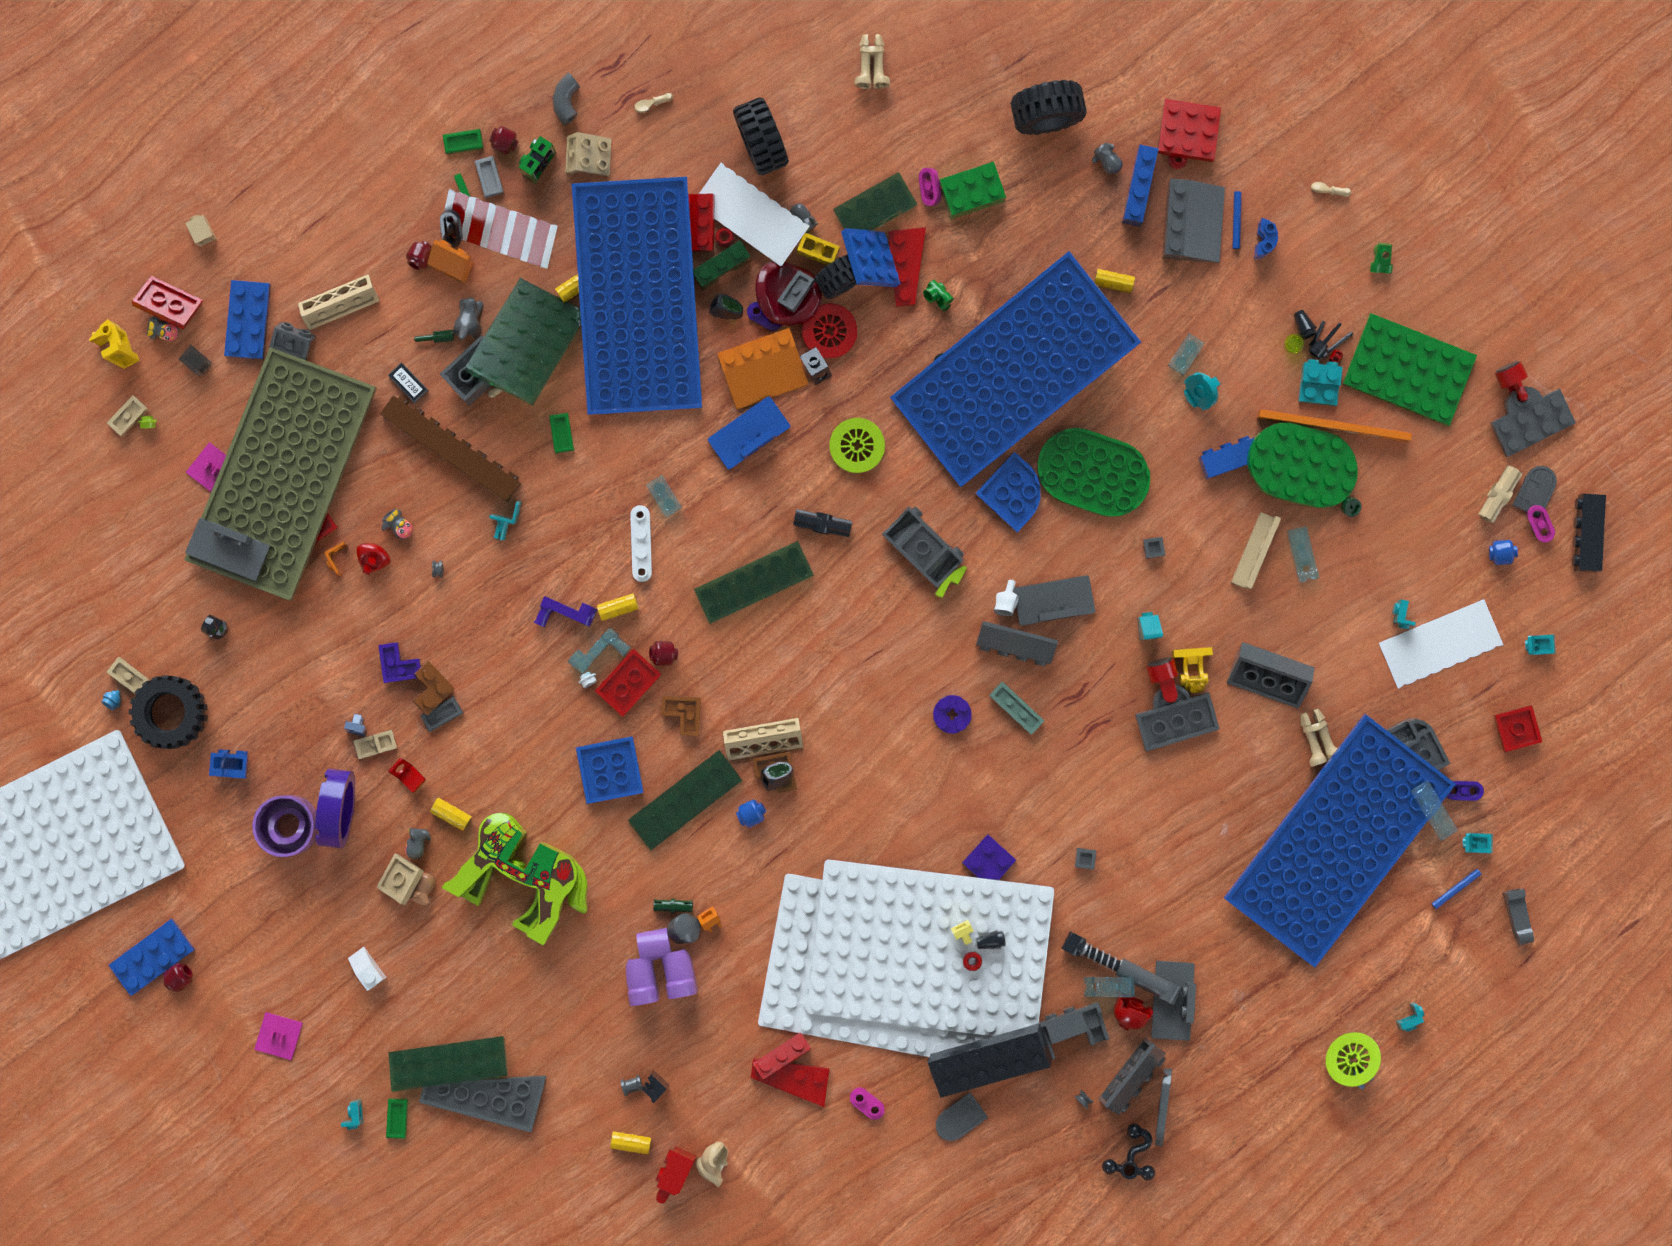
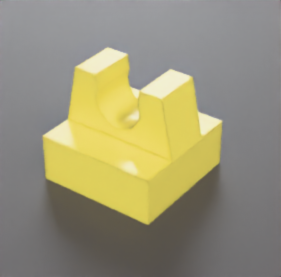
M968 920L951 928L956 940L962 938L965 945L972 942L969 933L973 932V928Z

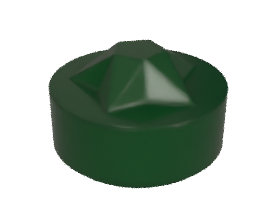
M1347 497L1341 504L1342 512L1349 517L1358 515L1362 508L1361 502L1355 497Z

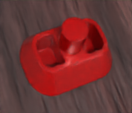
M1334 350L1329 357V361L1339 364L1343 358V353L1339 350Z

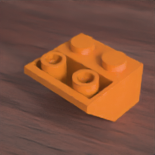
M434 240L427 263L429 267L464 284L474 265L471 256L465 250L460 248L455 250L450 243L444 240L440 242Z

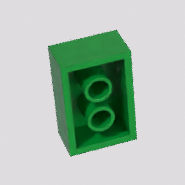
M994 161L939 180L940 189L951 220L1003 203L1006 199Z

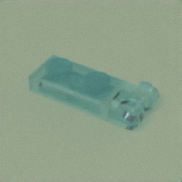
M1307 526L1288 530L1287 534L1299 582H1305L1306 579L1310 578L1313 580L1319 579ZM1309 565L1310 571L1304 572L1303 566Z
M1084 977V983H1086L1085 997H1135L1134 977Z

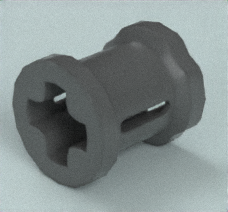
M636 1075L635 1078L629 1080H620L625 1097L629 1093L643 1091L640 1075Z

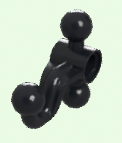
M1132 1123L1127 1128L1128 1136L1133 1139L1142 1136L1145 1139L1144 1143L1131 1147L1126 1160L1121 1164H1116L1112 1159L1105 1160L1102 1164V1169L1108 1175L1120 1172L1126 1179H1134L1139 1175L1144 1180L1150 1181L1155 1177V1169L1150 1165L1143 1166L1142 1168L1137 1167L1134 1163V1157L1136 1153L1144 1152L1151 1147L1152 1136L1149 1131L1141 1128L1139 1124ZM1127 1165H1132L1134 1169L1130 1175L1124 1173V1168Z

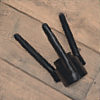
M1322 321L1317 334L1309 344L1310 349L1308 351L1319 360L1322 357L1326 358L1331 351L1351 337L1353 332L1348 333L1328 348L1327 342L1342 324L1338 323L1324 341L1319 339L1317 342L1325 325V321Z

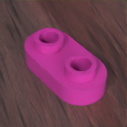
M923 168L919 173L922 201L925 205L936 206L941 201L938 173L933 168Z
M1540 505L1530 507L1527 511V518L1535 537L1541 542L1551 541L1555 536V529L1546 509ZM1539 511V517L1534 518V512ZM1542 529H1547L1545 535H1541Z
M862 1087L852 1090L850 1101L857 1109L873 1120L880 1119L883 1116L884 1105L880 1100ZM859 1094L862 1095L863 1100L857 1101L856 1096ZM872 1107H877L879 1111L872 1113L871 1109Z

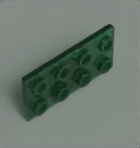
M898 172L835 207L834 213L844 229L873 231L916 207L917 202Z

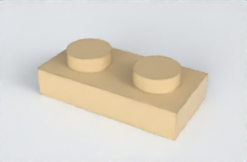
M132 395L107 424L123 437L148 408Z
M118 657L107 671L109 675L133 693L137 688H142V684L145 681H150V679L121 657Z

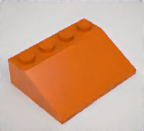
M790 328L717 353L737 410L761 402L768 396L773 398L809 385Z

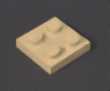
M394 854L377 888L400 904L406 905L424 871L402 856Z

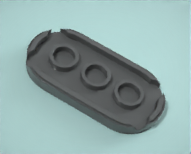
M1169 1068L1164 1069V1074L1167 1075H1164L1162 1080L1156 1129L1157 1140H1155V1145L1163 1147L1172 1069Z

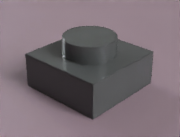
M1163 537L1143 539L1146 559L1165 556Z
M1077 848L1075 867L1094 869L1096 850Z

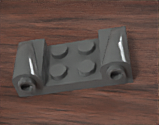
M909 506L882 535L938 588L965 560L962 557L964 553L957 546L955 548L950 547L921 517L923 513L916 506L914 508Z

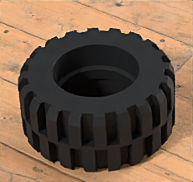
M1055 80L1033 85L1016 93L1010 102L1015 128L1021 134L1027 135L1047 134L1067 129L1081 122L1087 113L1082 87L1079 83L1072 80Z
M758 97L736 106L733 110L734 118L759 175H766L787 166L789 160L784 143L764 98Z
M157 676L150 681H145L142 684L143 687L137 688L134 692L136 696L131 698L130 704H132V709H129V715H132L130 724L135 727V734L140 736L144 743L150 744L155 748L177 749L190 744L192 740H196L199 737L197 734L203 731L205 727L203 723L207 721L208 717L205 715V710H208L207 704H204L203 701L205 699L204 695L199 692V688L196 685L191 684V681L176 676ZM166 694L179 697L185 708L184 719L180 726L169 731L160 729L152 717L154 703L160 696Z

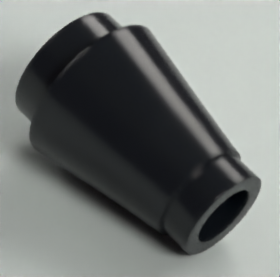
M1304 310L1294 314L1299 336H1302L1303 340L1317 334V327Z
M996 930L976 938L978 949H1002L1003 946H1006L1003 931Z

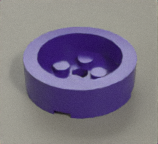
M329 768L325 772L327 780L325 783L322 782L319 792L315 829H318L319 835H316L315 838L318 846L343 849L349 836L353 818L355 775L353 771Z

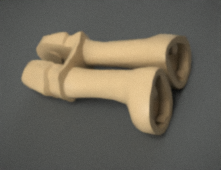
M868 34L862 35L859 44L861 47L859 51L861 54V74L855 78L854 86L862 89L871 88L870 57H874L873 88L882 89L889 87L890 79L884 76L883 53L885 52L883 47L885 45L882 36L876 34V46H868Z
M1319 709L1313 710L1316 724L1313 725L1306 712L1300 715L1301 726L1311 748L1312 757L1309 760L1311 767L1325 763L1327 760L1329 761L1338 749L1331 740L1327 728L1328 723L1324 720L1325 716ZM1315 731H1318L1320 734L1325 749L1326 757L1321 751Z

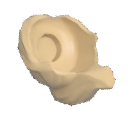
M716 1142L708 1146L696 1163L699 1174L717 1187H720L723 1182L721 1171L724 1166L728 1165V1149L723 1142Z

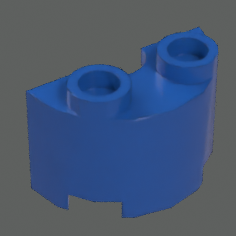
M1261 218L1258 222L1257 236L1261 238V242H1258V245L1255 246L1254 259H1262L1269 255L1278 242L1276 225L1264 218Z
M218 749V753H211L209 776L246 779L248 751H236V754H230V750Z

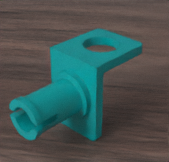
M522 501L516 502L513 518L497 514L489 516V518L497 521L493 538L498 539L500 537L499 540H506L508 524L517 523Z

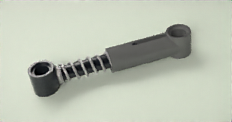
M1069 931L1061 949L1077 957L1079 955L1086 956L1088 959L1106 966V969L1110 968L1112 972L1116 971L1115 976L1175 1005L1183 989L1182 987L1124 958L1123 960H1118L1116 957H1112L1110 953L1106 954L1104 950L1100 951L1098 947H1092V944L1090 945L1086 942L1087 939Z

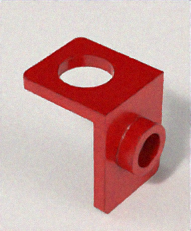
M402 757L388 771L398 778L412 793H415L426 781V778ZM404 764L403 769L396 772L397 767Z

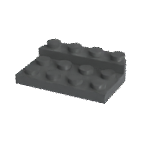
M1409 718L1387 729L1388 732L1437 770L1451 764L1433 728L1425 721L1418 718Z

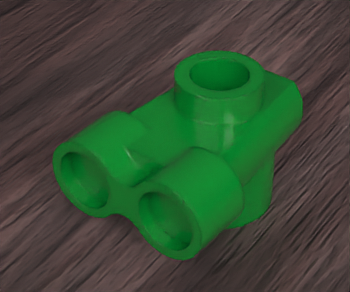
M1378 243L1373 250L1375 258L1374 262H1371L1370 272L1392 274V244Z
M936 280L929 282L927 288L923 291L925 299L929 303L936 301L943 312L950 308V303L954 300L951 294L946 292L944 284L941 282L937 283Z

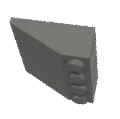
M1170 179L1167 187L1162 258L1220 262L1225 187L1191 180Z
M1145 1037L1098 1099L1104 1106L1116 1114L1124 1113L1130 1106L1128 1102L1131 1098H1136L1141 1092V1085L1144 1081L1148 1082L1152 1078L1154 1068L1156 1066L1160 1067L1165 1061L1164 1055L1166 1053Z

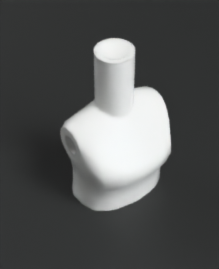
M1008 580L1006 590L996 595V605L993 611L998 615H1013L1018 603V595L1013 593L1016 584L1014 580Z

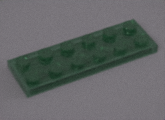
M796 541L695 588L694 591L709 624H712L811 578L814 574L799 542Z
M718 750L633 815L628 821L648 848L653 850L743 780L722 752Z
M504 1036L388 1052L392 1092L508 1076Z

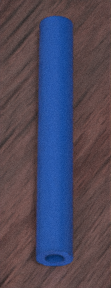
M1240 191L1234 192L1233 249H1240L1242 194Z
M1475 869L1432 902V906L1438 909L1481 876V872Z

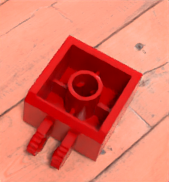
M675 1146L674 1150L669 1149L664 1160L666 1167L660 1168L655 1179L658 1181L657 1188H660L656 1195L657 1202L664 1204L670 1194L677 1195L680 1193L693 1166L696 1155Z

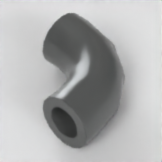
M569 72L556 85L552 97L553 110L563 126L568 125L578 115L572 106L571 99L580 86Z

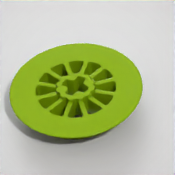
M847 419L834 429L830 438V453L833 460L842 469L852 473L866 472L874 468L882 459L885 451L884 436L878 426L867 419ZM855 430V438L852 437L849 431ZM857 430L863 431L860 438L857 436ZM864 433H868L869 436L862 440ZM845 434H848V436L850 437L851 441H849V440L843 438L844 435H845ZM870 438H872L873 443H864ZM841 441H845L850 445L841 446ZM856 441H860V445H863L858 451L852 446V443L855 444ZM874 446V449L871 451L865 447ZM841 448H850L845 453L841 451ZM863 451L871 453L870 457L867 458ZM853 452L850 459L845 457L848 453ZM855 453L857 454V462L852 461ZM859 453L865 458L864 461H859Z
M1357 1032L1347 1033L1338 1037L1330 1045L1326 1054V1068L1329 1075L1337 1083L1349 1087L1360 1086L1370 1081L1378 1072L1381 1063V1053L1377 1043L1371 1037ZM1348 1047L1350 1051L1349 1053L1345 1051V1049ZM1356 1057L1357 1060H1358V1062H1357V1063H1356V1062H1353V1063H1352V1062L1350 1061V1059H1351V1058L1354 1059V1058ZM1362 1064L1368 1065V1067L1365 1069ZM1359 1068H1361L1362 1070H1364V1072H1362V1073L1360 1074V1073H1359Z

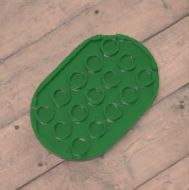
M1278 423L1258 433L1248 451L1247 464L1250 476L1253 477L1258 485L1257 487L1263 493L1275 499L1313 508H1328L1344 501L1353 491L1357 481L1358 466L1352 449L1342 438L1329 432L1292 423Z
M1069 428L1056 433L1047 440L1038 457V476L1043 488L1049 495L1060 502L1101 516L1118 517L1132 512L1143 502L1149 491L1150 470L1143 455L1130 444L1087 429Z

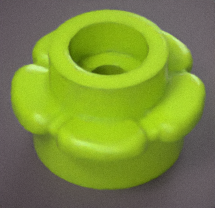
M141 416V420L138 421L140 428H155L157 422L156 419H153V416Z

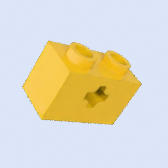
M804 233L797 249V254L827 266L837 259L840 246Z

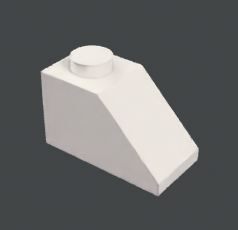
M365 947L348 958L355 975L367 991L387 978Z

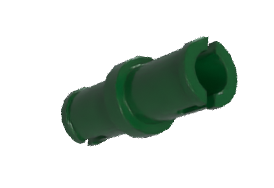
M671 898V900L654 899L653 910L654 912L668 911L671 914H675V912L692 913L693 900H676V898Z

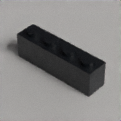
M1583 493L1578 495V498L1575 500L1577 517L1574 519V528H1576V536L1573 538L1575 555L1572 557L1574 571L1595 573L1602 571L1606 495Z

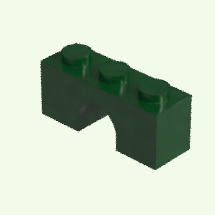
M740 240L693 269L694 277L701 289L705 290L718 282L719 278L733 269L737 270L750 262L751 256Z

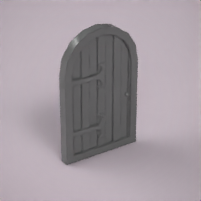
M1536 466L1531 469L1525 476L1524 482L1512 505L1526 513L1534 505L1546 508L1557 483L1554 472L1546 466ZM1534 512L1533 516L1539 517L1540 512Z
M969 1092L938 1116L936 1130L943 1139L955 1141L986 1120L988 1116Z

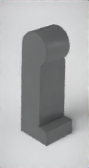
M1518 888L1503 892L1517 944L1520 946L1534 942V935L1525 901V890Z

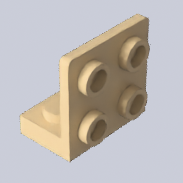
M579 132L567 136L565 174L573 175L578 172L609 176L611 138Z

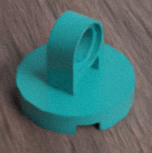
M1197 372L1186 378L1184 384H1186L1184 395L1191 406L1202 408L1201 410L1204 411L1216 404L1218 399L1217 387L1221 385L1216 376L1211 379L1208 375Z

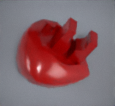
M363 543L357 547V558L363 570L362 572L370 575L371 572L381 570L391 563L390 555L378 544Z

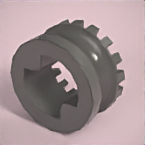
M432 561V577L439 576L443 578V561L438 563Z
M1080 1090L1079 1095L1075 1096L1086 1109H1088V1104L1093 1103L1082 1090Z

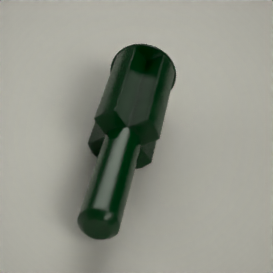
M453 330L434 331L433 335L415 336L414 340L415 342L434 340V343L454 341Z

